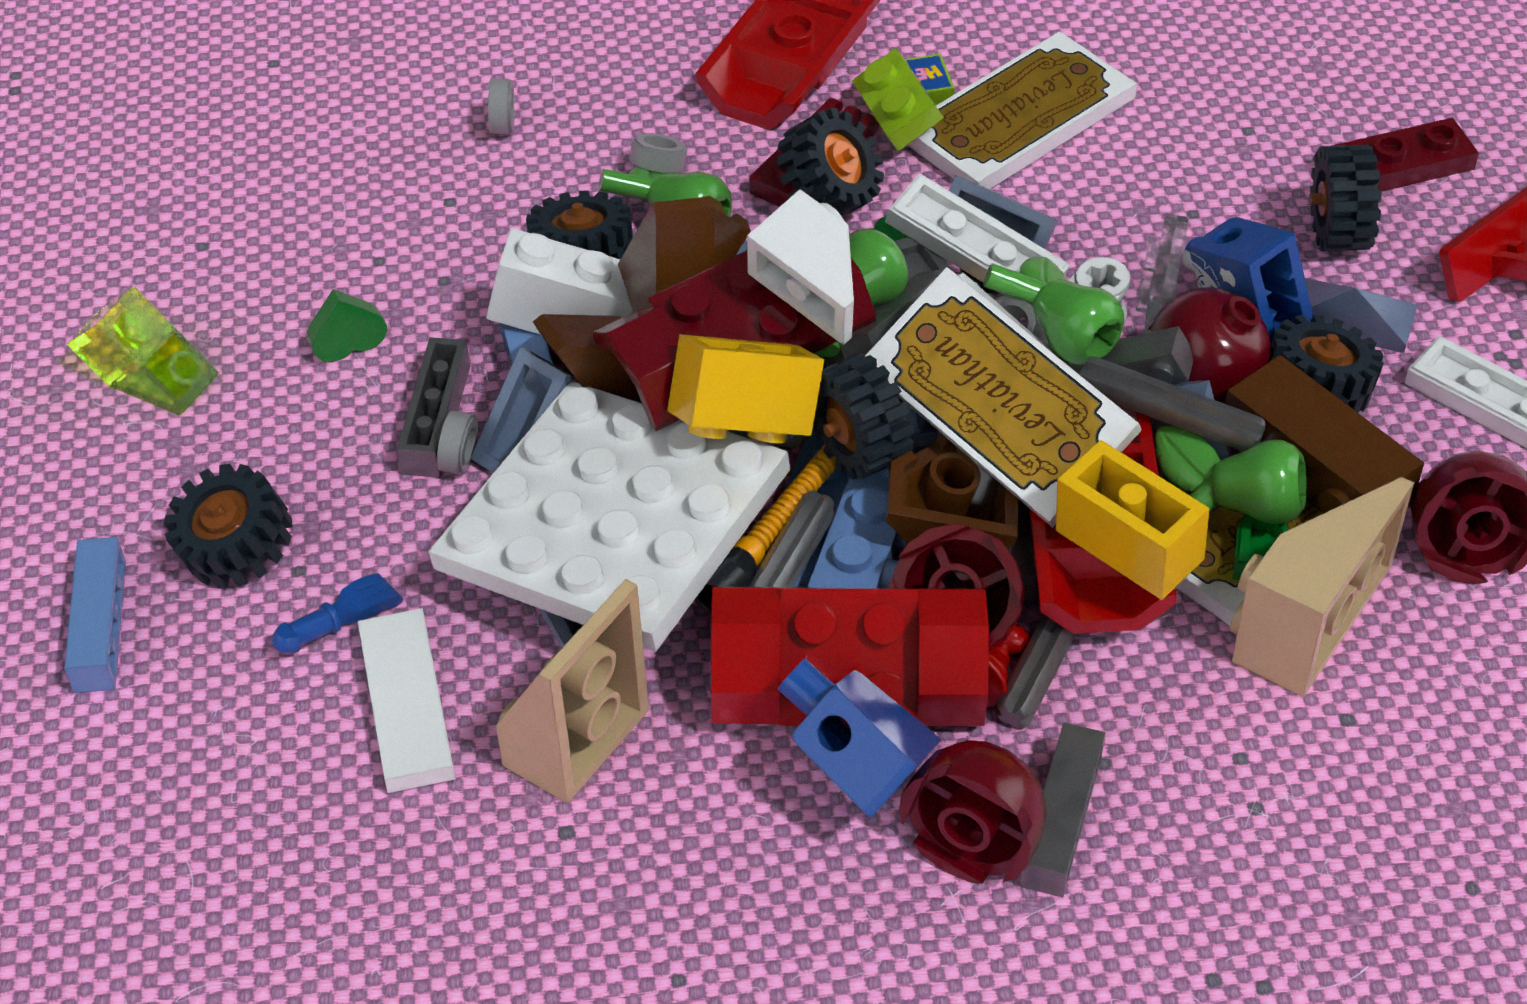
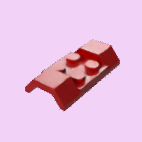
M755 0L696 72V82L721 115L770 131L794 114L813 88L819 89L865 30L867 27V17L880 0Z
M1119 406L1137 421L1141 427V432L1121 453L1159 476L1150 417ZM1028 507L1040 612L1072 634L1141 630L1176 604V588L1163 600H1160L1057 532L1056 525L1052 528Z
M712 587L711 724H780L784 726H799L807 716L777 689L792 670L806 658L834 684L853 670L862 673L926 726H984L988 701L989 622L986 590ZM841 717L843 723L849 726L847 721Z

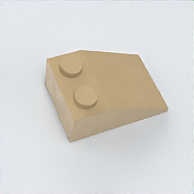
M1400 477L1281 533L1264 557L1254 554L1244 568L1238 583V590L1245 593V597L1238 606L1230 624V632L1237 635L1232 662L1304 697L1391 569L1414 482Z
M625 579L566 645L548 660L543 670L519 698L512 700L505 707L496 725L502 765L567 804L649 711L637 584Z

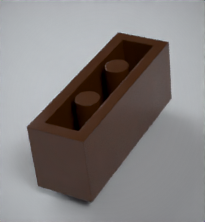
M1279 355L1227 390L1226 405L1264 419L1265 430L1260 442L1284 440L1295 445L1302 453L1306 467V501L1322 514L1400 477L1414 482L1407 509L1410 508L1420 481L1424 462L1283 356Z

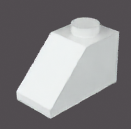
M799 189L747 235L748 274L844 345L852 338L854 306L849 227L835 208L827 203H818Z

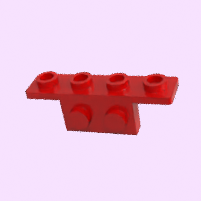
M1527 187L1440 249L1439 257L1450 300L1462 302L1496 276L1521 280L1527 284Z

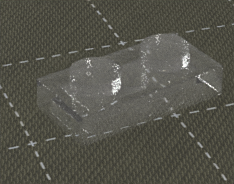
M1166 214L1161 237H1149L1144 271L1153 272V277L1141 276L1135 310L1146 313L1144 334L1151 332V330H1147L1149 322L1163 307L1176 298L1183 264L1182 257L1186 244L1189 217Z

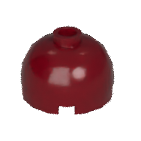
M1200 287L1186 291L1163 307L1149 322L1147 330L1155 332L1179 326L1190 344L1193 357L1188 381L1209 380L1214 400L1224 404L1228 389L1269 363L1272 350L1270 337L1258 309L1248 299L1215 287Z
M1483 451L1454 454L1435 464L1419 482L1410 505L1413 537L1429 567L1451 581L1473 585L1488 582L1487 578L1482 574H1497L1507 569L1508 574L1511 575L1523 569L1527 565V472L1524 468L1504 455Z
M953 523L926 530L909 542L900 554V561L894 569L893 579L890 577L889 588L985 589L989 622V650L994 649L1007 640L1020 620L1025 589L1020 567L1001 540L980 529H973L967 525Z
M965 740L936 750L919 768L901 793L899 816L902 825L909 816L911 825L918 833L913 844L922 856L948 874L967 882L983 884L988 874H1006L1003 882L1015 879L1027 867L1043 835L1047 808L1041 783L1024 761L1009 750L990 742Z

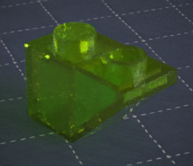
M132 286L105 304L67 343L109 387L177 415L183 413L219 374L215 367L135 286Z

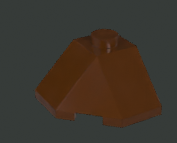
M711 196L652 203L618 263L633 312L647 306L648 297L736 256L751 231L748 221L739 214L731 217L727 216L724 213L722 204Z
M542 314L532 321L569 373L574 376L576 382L582 387H592L642 404L634 383L611 349L599 348L593 339L594 331L621 319V316Z
M939 433L936 442L915 454L910 450L891 461L888 469L885 521L907 544L928 529L955 523L967 525L970 528L980 529L987 534H991L1001 540L1008 551L1011 552L1018 537V498L943 434Z

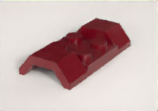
M747 250L648 297L647 306L593 332V339L598 347L611 349L634 383L648 420L655 431L680 420L667 411L679 334L799 345L811 353H815L837 342V340L748 274ZM851 258L854 296L852 332L875 322L876 312L862 272Z

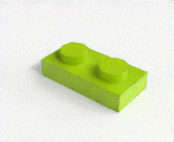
M894 48L884 57L870 63L864 72L852 80L881 128L898 151L944 118L897 48Z

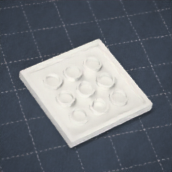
M572 381L561 391L428 551L433 568L437 571L582 625L588 621L625 579H628L638 586L643 647L656 652L790 471L788 451L727 432V437L724 439H712L693 435L688 432L689 425L682 420H678L655 431L641 403L592 387L585 388L579 383Z

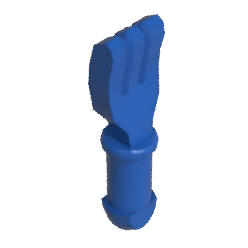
M379 573L364 576L343 588L338 600L332 605L324 602L319 606V609L289 624L286 622L280 624L272 634V646L282 654L299 652L301 646L329 632L337 633L343 625L367 619L379 612L398 606L402 603L403 598Z

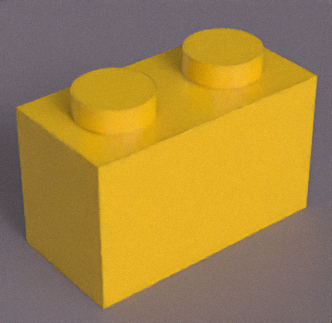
M679 334L667 411L688 424L689 433L705 438L724 439L727 437L728 430L748 431V437L769 443H785L787 434L811 436L824 359L799 345Z
M1100 440L1057 479L1056 531L1160 600H1163L1205 559L1210 508L1104 441Z

